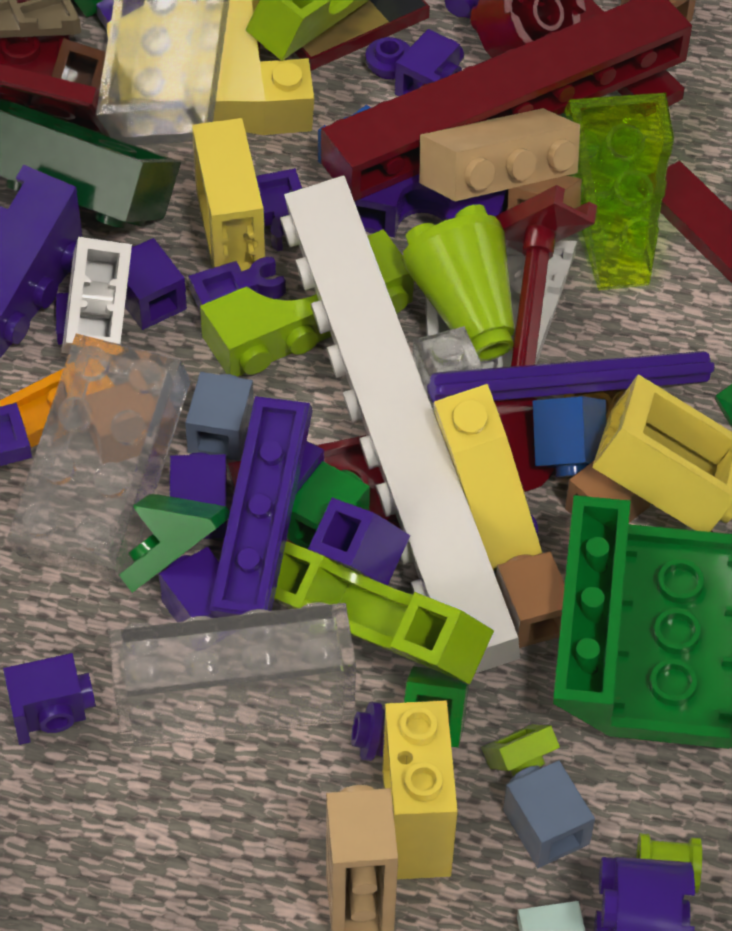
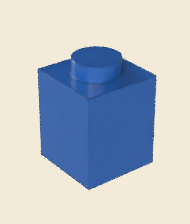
M585 396L534 400L535 466L556 468V477L572 478L595 460L606 426V400Z

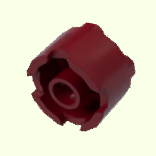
M479 0L478 5L474 6L471 10L470 22L477 31L484 50L493 58L510 49L518 48L545 37L551 32L559 31L581 22L580 14L586 12L583 0Z

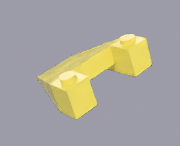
M147 0L107 23L109 53H111L113 61L111 78L114 107L199 124L242 118L246 133L272 135L312 131L314 92L309 58L260 61L257 40L246 31L259 0Z

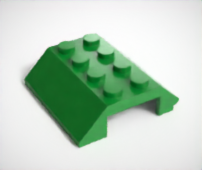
M574 495L553 704L610 737L724 749L732 748V534L629 524L631 500Z

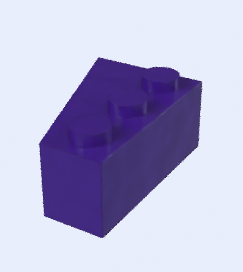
M24 164L16 176V180L22 185L8 209L0 206V358L12 343L18 344L24 339L28 332L30 321L41 307L44 309L48 308L52 304L58 292L59 284L68 273H71L73 252L78 237H83L76 187Z

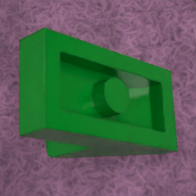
M159 494L147 495L134 504V509L153 534L128 553L134 563L119 574L120 578L133 593L229 519L230 511L226 506Z

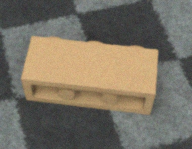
M542 108L421 134L419 183L456 202L578 173L580 124Z
M353 785L342 789L340 792L326 793V879L331 931H394L398 851L391 788L374 789L367 785Z

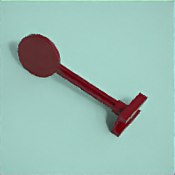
M558 185L495 216L503 227L506 246L525 256L511 367L535 365L548 261L553 257L555 243L595 224L597 205L590 201L575 209L563 203L565 189ZM533 397L494 401L510 445L523 491L527 492L541 487L551 477L554 468L535 466L533 401L537 399Z

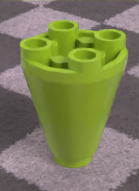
M477 204L463 208L455 215V218L445 220L437 225L423 223L410 229L405 236L408 246L403 251L402 261L404 266L467 352H472L474 359L479 362L490 361L508 353L514 346L512 336L515 329L505 234L499 220L495 216L488 215L483 205Z

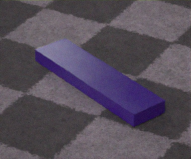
M258 396L254 398L209 611L215 617L265 624L270 622L313 412L310 403Z

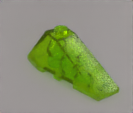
M666 93L569 99L562 117L580 124L578 173L567 176L582 179L580 206L589 201L597 205L595 224L583 229L582 233L598 291L647 286L651 280L659 232L658 221L662 199L665 196L668 161L672 154L674 142Z

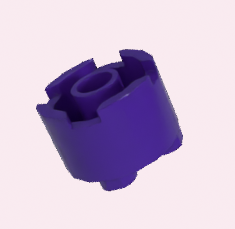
M625 857L601 858L599 894H603L602 911L596 910L594 931H695V926H690L689 900H684V895L695 896L694 870L691 862Z

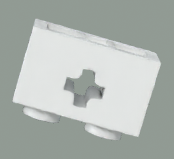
M78 237L73 252L62 353L115 359L120 350L132 244Z

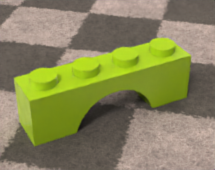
M259 0L246 31L268 51L283 61L369 0Z
M383 229L367 237L397 314L407 304L413 302L414 280L402 261L403 255ZM246 286L200 306L203 339L226 374L237 377L245 373L249 375L260 373L271 362L292 353L295 355L304 354L310 351L318 342L332 336L330 331L320 334L311 303L319 301L317 294L298 300H277L265 297Z
M286 541L274 601L311 619L469 685L471 684L494 633L493 629L460 609L414 592L412 595L394 589L357 573L321 554Z

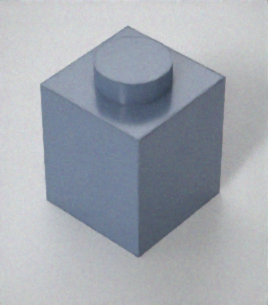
M200 372L185 422L188 453L226 454V459L241 460L254 403L253 380L239 378L231 374L218 375Z
M559 760L543 768L539 766L525 768L506 784L503 811L537 869L590 845L595 817Z

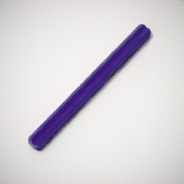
M696 351L439 372L431 375L430 383L427 384V393L430 394L431 401L434 404V401L488 384L494 401L627 389L638 374L657 386L702 383L710 380V375L714 372L715 365L714 362H711L709 353Z

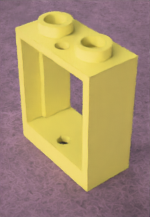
M238 118L192 125L196 193L212 268L237 261L241 271L250 269L256 260L265 257L264 208L243 119Z
M638 374L609 413L592 468L695 531L711 532L719 521L725 524L732 519V432Z
M447 701L385 704L382 773L384 788H391L398 851L397 879L451 877L458 811Z

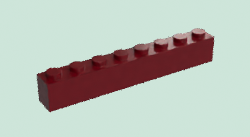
M630 0L618 7L590 16L579 23L551 32L545 37L518 48L510 49L501 55L474 66H468L450 76L433 83L424 84L411 92L389 101H383L372 108L345 119H339L321 128V164L333 179L345 176L353 200L357 201L420 174L421 134L542 108L560 115L685 62L692 24L669 0Z

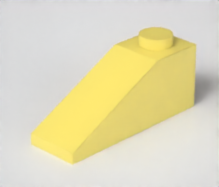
M488 384L434 401V415L493 571L497 570V565L506 563L515 556L542 554L510 445Z

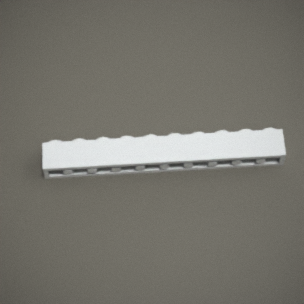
M343 175L284 194L289 215L280 217L283 231L289 247L299 245L303 258L297 259L295 262L304 289L314 288L319 301L311 303V307L319 332L322 334L330 331L335 344L326 347L336 378L346 375L351 390L343 392V397L352 423L362 421L367 436L359 438L367 466L369 470L379 467L384 483L376 485L386 517L396 514L401 530L411 535L400 559L403 565L413 562L419 579L410 582L413 594L417 592L460 609L494 630L476 673L520 659L517 632L345 176Z

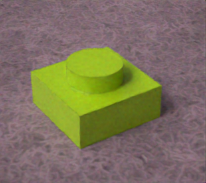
M531 724L482 746L481 750L490 769L511 771L512 776H515L530 766H543L545 764L543 755L560 748L551 725Z

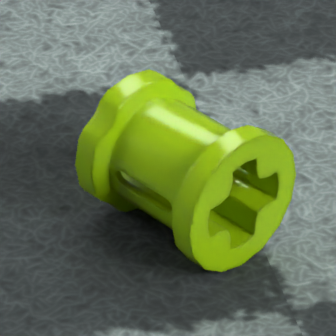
M639 834L636 858L691 862L694 870L695 893L699 892L702 874L701 838L692 837L688 843L654 841L651 840L649 834Z

